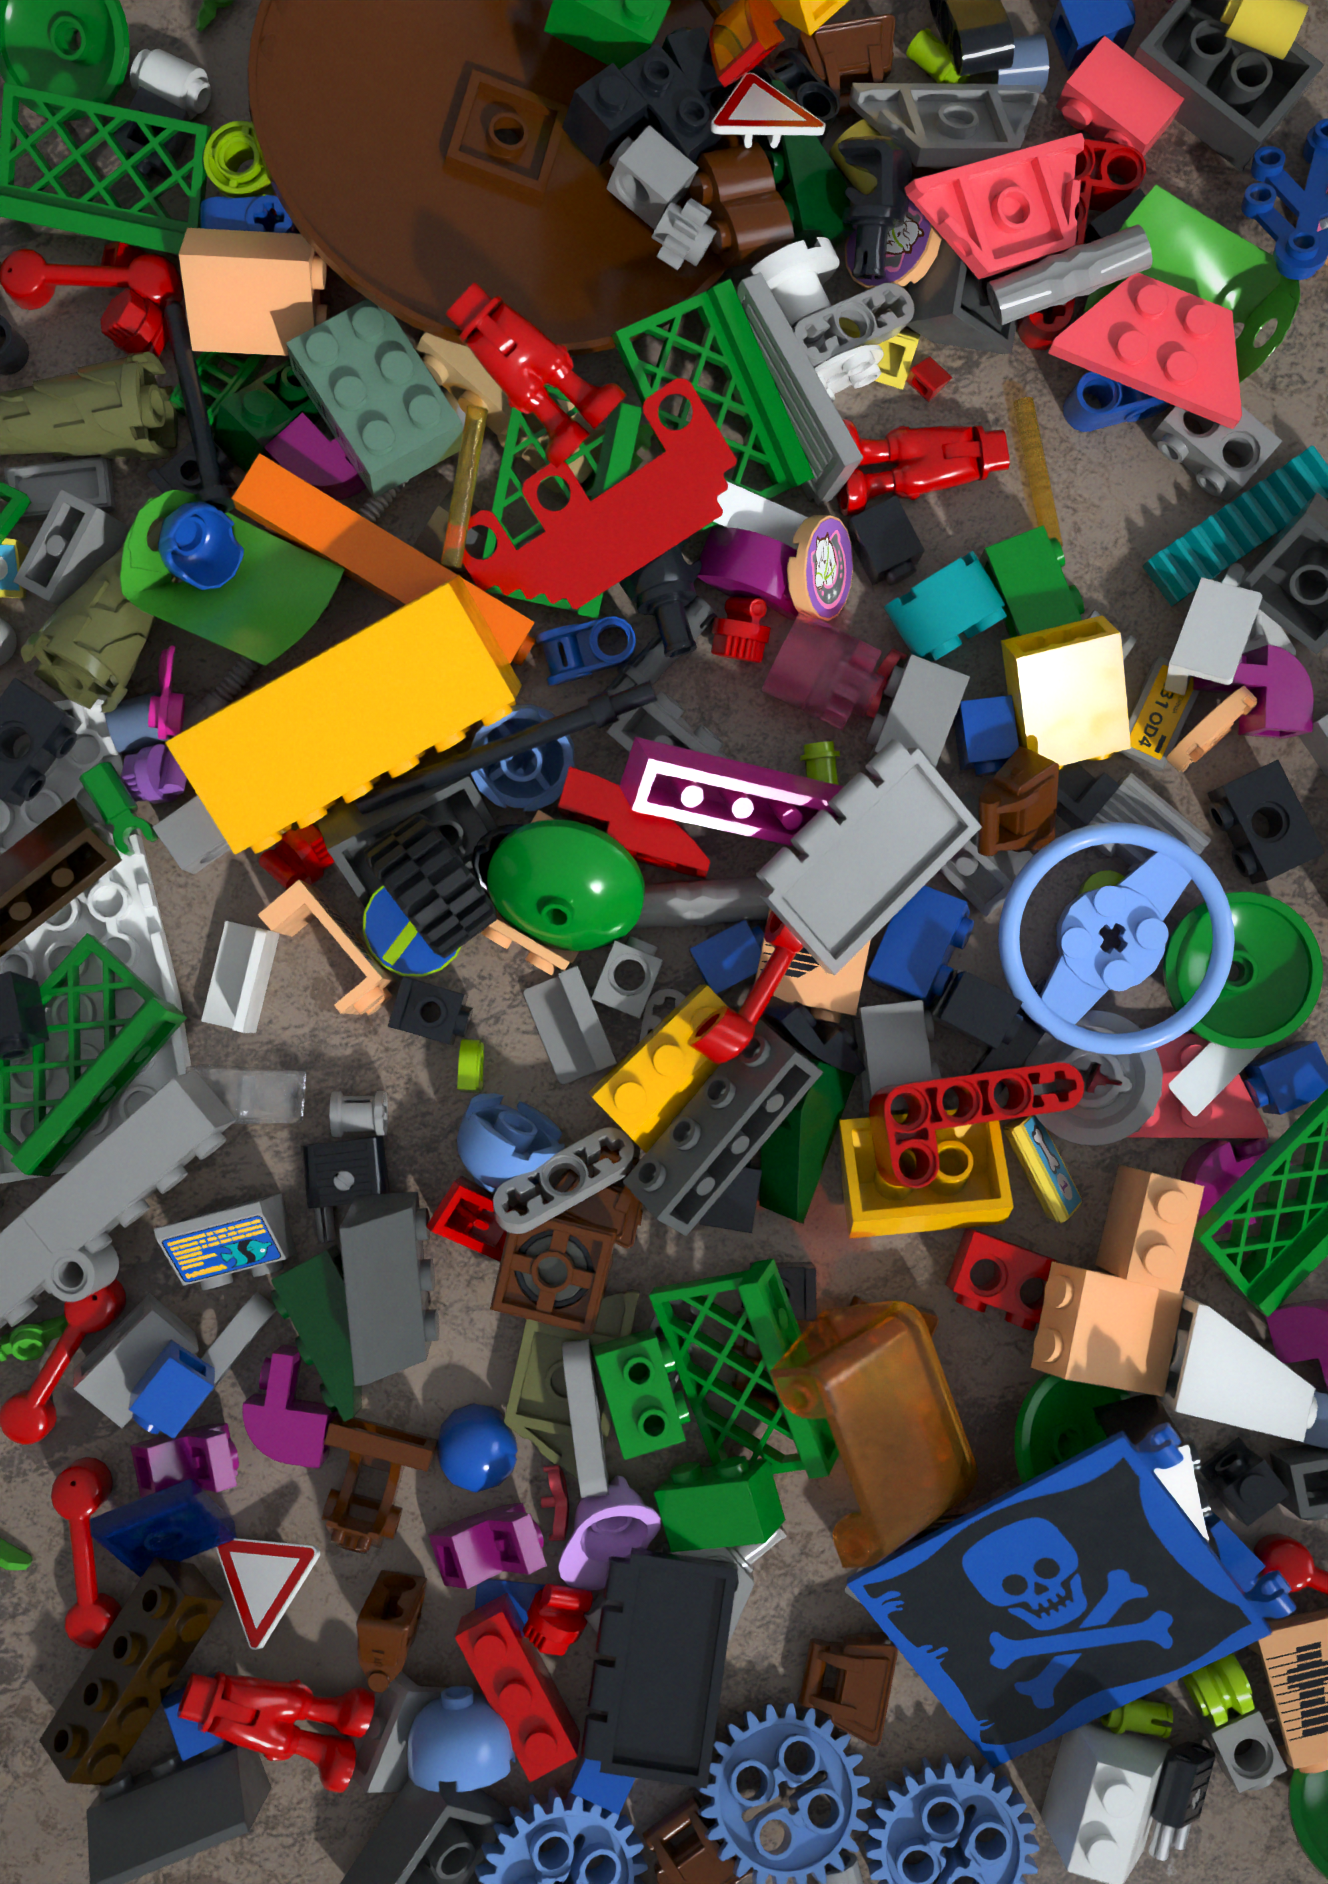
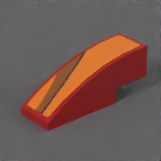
M735 0L712 23L709 41L711 56L717 78L724 88L742 78L746 73H749L785 40L775 25L782 16L770 0Z

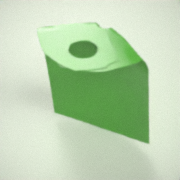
M1156 184L1131 213L1119 231L1139 224L1146 233L1152 252L1151 268L1139 273L1232 310L1233 323L1240 322L1244 324L1243 331L1235 339L1239 383H1241L1255 372L1282 343L1288 329L1291 327L1299 305V280L1283 276L1277 270L1276 261L1272 254L1200 213ZM1128 277L1100 287L1089 294L1084 311L1087 312ZM1276 318L1278 323L1274 334L1263 346L1255 348L1254 341L1260 329L1268 321Z
M170 490L157 497L149 498L138 511L127 534L120 573L122 594L141 611L266 666L297 643L312 628L326 609L345 568L292 545L229 512L225 514L234 522L232 526L233 535L244 549V556L235 576L222 587L201 590L185 581L179 583L172 582V573L165 567L159 550L153 551L149 548L147 533L150 525L156 519H165L185 503L197 502V494L181 490Z

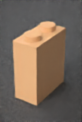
M187 228L179 252L192 351L289 356L286 342L330 319L329 305L320 304L319 289L325 290L326 263L320 256H317L316 251L301 234Z
M1119 1164L1095 1265L1126 1281L1180 1294L1205 1186Z
M1052 1262L1049 1278L1045 1286V1298L1038 1333L1034 1341L1031 1368L1067 1380L1164 1397L1184 1291L1180 1290V1294L1126 1281L1113 1274Z

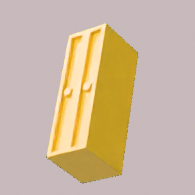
M457 575L191 725L165 743L233 853L236 855L251 847L253 852L257 854L283 838L281 835L292 828L291 824L295 821L299 828L302 829L328 814L327 809L337 803L335 799L342 796L347 804L368 793L374 788L372 784L381 779L380 774L388 771L390 776L395 778L420 763L418 759L426 754L424 750L434 745L439 753L466 738L465 733L471 729L470 725L481 719L484 726L487 727L513 712L511 706L517 704L515 699L522 684L460 575Z

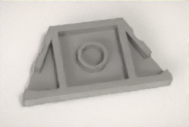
M852 83L849 104L882 136L895 138L908 149L911 162L916 167L940 169L943 167H961L1021 150L1038 102L1041 87L1040 85Z

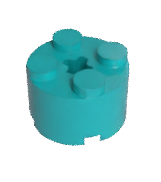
M974 551L947 565L912 587L908 593L900 598H895L883 607L910 653L931 662L936 661L962 645L963 643L958 637V634L964 632L967 639L1007 616L1002 609V606L1005 605L1003 599Z

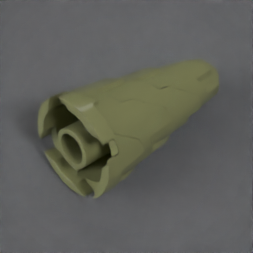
M129 353L127 357L78 367V372L33 381V386L0 392V455L52 453L53 456L100 455L103 459L141 458V461L171 457L172 454L167 449L176 448L178 418L177 411L168 401L173 393L172 387H158L154 376L167 374L163 365L153 353Z
M164 518L153 521L149 527L147 543L153 551H158L159 535ZM124 543L109 560L98 567L86 582L54 611L38 632H32L21 648V656L25 664L31 661L34 655L41 662L34 671V674L45 684L67 699L88 709L92 708L97 699L103 700L104 703L101 706V712L103 713L115 710L128 690L125 687L139 662L140 652L158 619L141 611L122 594L120 573ZM172 574L171 580L175 582L177 577Z

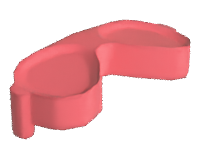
M892 649L885 657L869 687L864 703V715L874 719L880 706L883 690H885L888 682L886 680L891 674L894 665L897 664L899 659L904 660L907 657L906 654Z
M560 1465L544 1466L543 1471L545 1473L548 1472V1481L553 1497H541V1508L555 1507L553 1534L549 1535L548 1539L549 1541H562L566 1539L569 1522V1498L566 1479Z

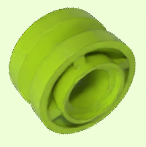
M233 121L218 128L211 135L205 146L203 161L208 177L223 197L277 196L265 172L255 142L252 123L248 121ZM247 160H254L249 169L237 172L242 163Z
M1233 1653L1182 1677L1199 1712L1203 1717L1207 1716L1215 1728L1228 1722L1227 1709L1230 1707L1241 1715L1255 1709L1251 1697L1252 1689Z

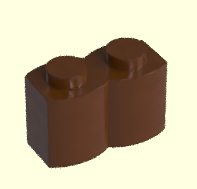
M755 142L752 143L750 148L741 145L702 153L696 163V166L699 168L689 186L690 195L693 200L712 211L708 218L709 226L717 232L710 243V247L715 254L719 255L725 267L728 269L761 261L779 249L790 245L794 239L790 215L782 197L776 191L769 160L760 144Z

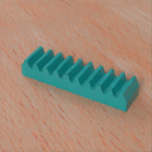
M1311 445L1296 458L1291 459L1283 467L1274 471L1263 481L1258 482L1250 490L1241 494L1230 504L1225 505L1217 513L1208 517L1197 527L1192 528L1184 536L1178 538L1164 550L1159 551L1142 567L1169 605L1173 607L1196 591L1201 577L1213 579L1283 530L1316 492L1327 499V463L1314 445Z

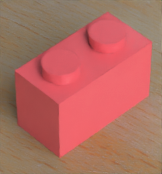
M1104 36L1067 80L1056 108L1062 112L1065 120L1074 128L1085 130L1098 141L1128 145L1136 148L1144 157L1172 123L1184 98Z

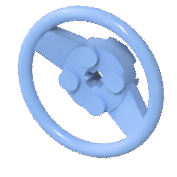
M1124 822L1099 823L1072 830L1056 838L1039 850L1024 865L1013 881L1002 907L998 933L999 955L1007 984L1013 996L1023 1001L1021 1008L1031 1020L1048 1034L1084 1051L1110 1055L1133 1054L1148 1051L1175 1040L1197 1024L1210 1010L1219 997L1231 968L1234 952V924L1226 894L1219 880L1206 862L1189 846L1177 838L1149 826ZM1121 843L1141 846L1155 851L1116 886H1104L1082 893L1064 908L1056 924V946L1060 956L1039 996L1026 974L1020 952L1019 937L1026 903L1040 879L1059 861L1091 846ZM1192 879L1206 902L1213 936L1209 966L1203 981L1193 997L1170 1018L1141 1031L1112 1034L1096 1032L1075 1025L1108 990H1127L1132 986L1140 984L1156 970L1165 952V943L1169 936L1168 928L1163 920ZM1115 925L1120 930L1118 938L1121 941V945L1117 950L1110 947L1105 952L1100 948L1104 939L1098 933L1103 926L1107 929H1112Z

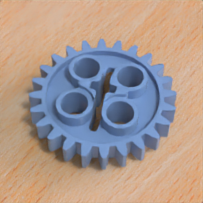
M785 1702L780 1718L777 1717L772 1704H763L761 1721H758L751 1711L746 1710L743 1712L745 1729L741 1731L732 1723H727L725 1728L731 1741L728 1745L714 1741L713 1749L720 1755L717 1763L711 1762L710 1773L713 1775L712 1782L708 1783L707 1789L697 1787L698 1791L711 1796V1803L698 1809V1814L702 1817L714 1818L716 1822L704 1835L708 1840L723 1838L724 1843L716 1854L721 1861H725L734 1855L738 1856L734 1864L733 1873L739 1878L753 1867L752 1884H765L769 1875H772L773 1884H787L788 1877L792 1878L794 1884H807V1874L809 1873L819 1883L826 1884L827 1878L824 1865L829 1863L843 1871L845 1866L839 1855L840 1850L845 1848L856 1853L859 1851L857 1844L850 1837L852 1829L858 1831L868 1830V1825L857 1818L856 1814L857 1809H865L872 1806L871 1801L857 1795V1789L868 1784L870 1778L854 1774L852 1770L860 1763L863 1756L859 1753L845 1755L843 1750L848 1745L851 1737L847 1733H842L832 1738L830 1735L834 1724L831 1722V1718L826 1717L815 1726L814 1708L806 1707L799 1720L796 1719L794 1703ZM800 1741L807 1750V1763L801 1771L791 1773L785 1766L784 1752L792 1742ZM754 1766L760 1773L761 1786L754 1796L743 1798L737 1791V1776L745 1767ZM821 1770L826 1773V1778L822 1782L789 1796L791 1807L788 1809L779 1804H772L759 1812L751 1820L746 1822L742 1820V1813L776 1798L779 1795L777 1785L780 1782L793 1788L809 1780ZM825 1794L831 1804L830 1816L823 1824L813 1825L808 1816V1805L816 1795ZM777 1819L783 1825L784 1840L777 1849L771 1851L764 1850L760 1842V1831L766 1822Z
M943 1754L941 1767L935 1770L928 1759L924 1757L921 1761L922 1774L916 1776L908 1767L904 1766L902 1768L906 1782L902 1787L892 1781H886L885 1784L891 1798L890 1801L874 1798L875 1812L881 1819H866L868 1834L874 1838L865 1841L864 1848L867 1857L874 1859L867 1865L871 1880H880L878 1884H932L938 1875L939 1880L936 1884H952L961 1876L973 1877L974 1880L971 1884H1028L1022 1874H1037L1038 1872L1034 1859L1028 1855L1040 1851L1035 1835L1029 1834L1036 1828L1035 1822L1030 1813H1023L1027 1805L1021 1793L1011 1795L1013 1787L1008 1777L1003 1776L994 1782L995 1774L988 1763L981 1767L976 1774L970 1756H965L959 1769L953 1768L948 1754ZM938 1802L952 1804L949 1812L941 1817H934L928 1814L930 1808ZM970 1804L975 1805V1807L970 1809L964 1817V1812L967 1806ZM993 1827L999 1829L994 1839L988 1842L975 1840L978 1833L985 1828ZM959 1839L960 1845L957 1847L955 1845ZM944 1845L947 1846L945 1853L942 1849ZM921 1850L927 1853L926 1858L918 1864L911 1865L904 1862V1858L912 1851Z
M550 1787L548 1801L540 1805L533 1793L530 1794L528 1800L530 1811L525 1814L516 1807L511 1806L509 1810L514 1823L510 1827L499 1823L493 1825L500 1841L498 1844L483 1843L481 1846L482 1851L490 1863L475 1866L478 1880L483 1884H644L637 1875L648 1870V1865L642 1855L637 1854L644 1848L643 1843L636 1833H632L634 1826L626 1814L619 1817V1815L587 1800L583 1802L581 1797L570 1793V1790L566 1800H561L555 1787ZM579 1834H583V1835H582L581 1837H579V1838L576 1840V1842L574 1843L575 1838H576ZM551 1837H559V1841L554 1848L546 1852L539 1851V1847L545 1840ZM601 1854L605 1855V1859L598 1867L586 1869L587 1864L592 1858Z

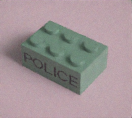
M368 298L286 342L294 374L374 499L463 449V427L456 412L395 317L381 309Z

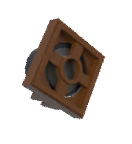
M515 1204L512 1208V1211H517L520 1216L527 1214V1206ZM557 1215L529 1232L522 1234L507 1232L490 1310L593 1335L601 1302L608 1286V1275L613 1264V1250L618 1229Z

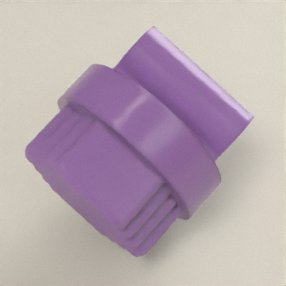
M163 744L144 747L136 754L125 756L120 776L135 802L149 801L153 804L176 800L184 793L187 781L186 775L171 751Z

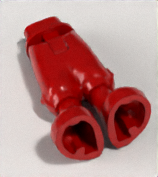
M476 282L460 296L446 313V316L462 331L459 336L460 340L463 343L465 342L485 371L508 396L506 399L509 406L525 414L533 412L543 424L549 437L545 455L547 460L556 468L586 440L590 433L578 421L561 409L549 396L545 384L548 383L553 388L556 387L567 397L594 430L626 396V393L615 383H608L598 387L578 376L572 371L574 363L565 345L555 344L534 324L503 302L499 295L492 299Z
M842 419L863 456L857 468L883 462L896 464L897 467L889 471L877 473H863L861 470L855 469L838 493L837 500L844 516L858 515L864 511L869 500L887 493H891L900 499L916 500L921 494L948 489L975 480H986L989 472L1009 469L1010 459L1005 431L1003 429L984 431L981 425H974L973 427L935 426L923 428L900 426L891 430L884 439L876 440L859 437L855 424L849 419Z
M218 1671L214 1678L192 1673L183 1693L177 1717L197 1722L198 1730L203 1733L208 1732L237 1746L262 1753L269 1761H283L289 1759L294 1754L305 1757L317 1766L320 1781L326 1790L342 1793L350 1783L356 1762V1748L352 1739L336 1734H321L303 1730L299 1726L294 1725V1722L296 1720L308 1719L329 1725L342 1734L361 1738L366 1733L373 1716L375 1695L372 1690L356 1687L348 1690L341 1696L319 1697L313 1696L311 1688L301 1683L299 1679L282 1682L243 1675H225L221 1671Z

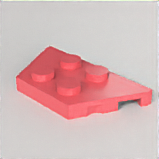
M1083 134L1071 135L915 179L904 187L906 195L978 279L1041 261L1049 255L1062 254L1075 246L1077 220L1075 218V207L1079 202L1081 181L1074 180L1076 155L1084 150Z
M1136 273L1129 276L1054 339L1048 354L1230 429H1234L1242 416L1232 310L1144 274Z
M1182 1034L1175 1040L1156 1048L1163 1070L1162 1096L1156 1105L1153 1116L1143 1124L1138 1132L1128 1137L1268 1139V1130L1240 1074L1197 1116H1193L1169 1089L1168 1084L1210 1042L1197 1034ZM1098 1065L1086 1082V1092L1094 1093L1097 1085L1106 1086V1084L1120 1086L1122 1084L1110 1081L1107 1077L1103 1076L1100 1073V1065Z

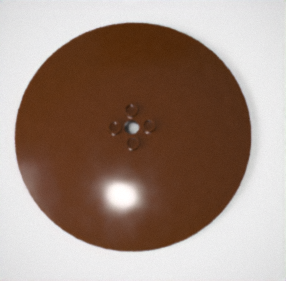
M261 0L251 35L247 82L251 123L265 172L281 205L311 247L352 288L381 309L415 328L446 341L467 346L459 338L462 331L446 316V313L460 296L476 282L492 299L499 295L503 302L534 324L555 344L565 345L570 356H578L616 348L611 336L614 332L709 290L716 285L727 270L719 255L712 251L710 245L697 267L684 260L682 266L677 271L656 256L663 245L651 238L654 229L606 189L614 171V167L609 164L611 157L596 167L562 129L574 91L608 67V65L544 31L553 0ZM669 0L671 3L654 45L658 43L662 48L666 36L682 27H691L692 29L704 27L710 40L712 23L723 13L716 0ZM740 78L739 80H737V82H736V84H735L733 90L736 88V86L738 85V83L740 82V80H741L742 78ZM498 129L511 130L518 136L520 142L515 145L504 144L497 139L494 131ZM723 134L715 151L744 145L742 136ZM689 189L685 197L678 204L681 208H684L686 202L691 198ZM668 321L657 327L663 328L664 326L670 324L671 321ZM639 334L633 338H630V341L633 342L638 339L644 338L648 336V334Z

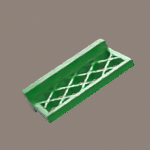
M4 83L0 136V217L179 255L187 228H201L200 204L205 200L207 173L203 157L205 146L211 137L212 126ZM19 97L34 100L49 120L31 136L27 134L18 121ZM49 104L63 106L64 108L56 114ZM77 110L86 111L99 130L97 134L81 147L78 146L63 124ZM99 114L115 117V119L106 125ZM127 121L137 122L150 141L131 158H129L113 135ZM150 125L167 129L157 136ZM55 129L72 154L52 169L36 144ZM179 131L196 134L194 158L180 169L163 144ZM18 137L22 143L16 147ZM106 140L122 165L102 180L86 155ZM156 150L173 175L156 189L152 190L136 168V165ZM26 152H29L45 175L30 188L14 185L15 161ZM77 162H79L95 185L81 198L72 197L59 179L63 173ZM193 171L192 183L190 184L186 176ZM126 173L131 175L145 195L131 209L121 207L109 190V187ZM177 183L180 184L190 199L188 221L171 218L158 199ZM51 184L57 193L43 190ZM101 194L108 204L93 200ZM149 205H152L158 215L142 211Z
M731 279L717 284L697 296L620 329L611 335L642 406L645 400L658 390L660 381L670 383L674 379L680 378L664 371L672 345L697 356L689 381L700 398L718 405L713 421L719 431L721 430L727 410L743 416L748 427L743 445L724 437L731 451L739 454L732 478L724 477L727 482L763 498L770 499L815 478ZM697 309L706 329L701 346L676 335L682 315ZM671 321L668 331L657 327ZM646 333L664 341L656 367L638 359L630 338ZM711 343L715 352L709 350ZM705 360L722 367L727 381L722 396L698 386ZM645 374L652 376L650 384ZM732 393L736 399V402L730 400ZM685 396L683 397L678 416L665 412L659 407L658 415L661 423L668 429L667 423L673 425V430H680L689 424L686 418L691 406L690 401ZM654 432L662 452H666L665 448L663 447L662 443L660 442L659 438ZM753 443H755L758 451L752 449ZM748 458L764 465L772 483L771 486L761 491H756L740 484ZM711 522L710 524L700 529L698 532L703 531L709 527H712L718 523Z
M545 385L549 396L561 409L563 408L557 399L571 402L556 387L553 388L552 386ZM620 402L608 415L605 434L587 446L583 442L579 446L581 450L564 461L569 465L582 455H585L596 473L594 487L585 492L588 497L592 495L591 501L628 477L643 407ZM574 407L567 414L572 417L579 411ZM512 408L492 513L500 522L516 550L520 549L518 546L519 542L543 528V526L539 522L514 539L502 521L504 507L520 496L528 504L522 492L523 484L512 468L514 455L533 443L546 465L550 464V462L546 458L545 449L538 440L547 433L545 427L534 434L523 413ZM520 425H522L529 438L517 445ZM603 442L599 463L597 464L590 450ZM554 476L566 497L570 500L571 492L564 479ZM511 478L519 491L506 499ZM488 528L482 560L491 557L497 547L496 535L490 528ZM495 585L485 591L503 595L500 588ZM520 589L515 590L507 597L578 612V615L598 619L603 593L577 610L571 607L566 598H562L555 604L550 603L545 594H539L533 599H526Z
M89 933L80 940L39 987L44 1014L45 1005L53 996L68 995V1024L47 1025L48 1033L68 1032L69 1061L45 1063V1042L33 1046V1064L10 1066V1060L0 1059V1144L14 1156L10 1161L25 1175L49 1177L188 1018L175 1005L163 1000L104 944ZM93 952L103 961V984L80 986L79 967ZM115 973L124 982H115ZM133 989L145 1000L131 1018L116 1019L115 991ZM103 992L104 1020L80 1023V994ZM116 1027H122V1029L116 1034ZM104 1029V1049L94 1059L81 1060L80 1031ZM81 1067H88V1068L81 1074ZM69 1069L68 1091L61 1099L46 1100V1070ZM33 1072V1101L11 1103L10 1074ZM46 1107H53L46 1115ZM34 1109V1130L21 1143L11 1133V1110Z
M1328 1088L1195 1225L1193 1237L1227 1277L1225 1282L1236 1294L1267 1317L1328 1256V1161L1320 1162L1324 1141H1328ZM1307 1143L1303 1164L1290 1165L1292 1153L1301 1144ZM1327 1174L1315 1187L1317 1175ZM1300 1178L1296 1198L1283 1199L1287 1179ZM1270 1181L1266 1202L1253 1203L1255 1191L1264 1182ZM1291 1212V1213L1278 1225L1280 1213ZM1263 1216L1260 1235L1246 1237L1250 1217ZM1233 1220L1230 1240L1215 1242L1212 1236L1226 1221ZM1254 1250V1251L1241 1263V1261H1242V1256H1243V1251Z
M774 1258L755 1261L750 1269L746 1271L654 1287L649 1294V1298L665 1340L667 1339L670 1345L676 1369L713 1466L728 1458L723 1445L726 1436L754 1452L750 1460L747 1461L768 1459L772 1474L806 1470L809 1479L828 1477L843 1447ZM738 1289L745 1308L741 1318L714 1303L718 1292ZM682 1299L699 1309L700 1313L694 1325L691 1326L675 1316L669 1301ZM706 1315L733 1330L726 1346L699 1330ZM739 1334L759 1346L763 1358L758 1366L731 1350ZM691 1343L719 1358L711 1373L692 1362L688 1352ZM724 1362L751 1378L744 1393L716 1377ZM756 1382L776 1393L780 1403L776 1413L749 1397ZM709 1389L736 1405L729 1420L709 1408L706 1400ZM741 1409L769 1425L761 1440L734 1424ZM773 1429L792 1439L798 1453L785 1455L768 1445L766 1442Z

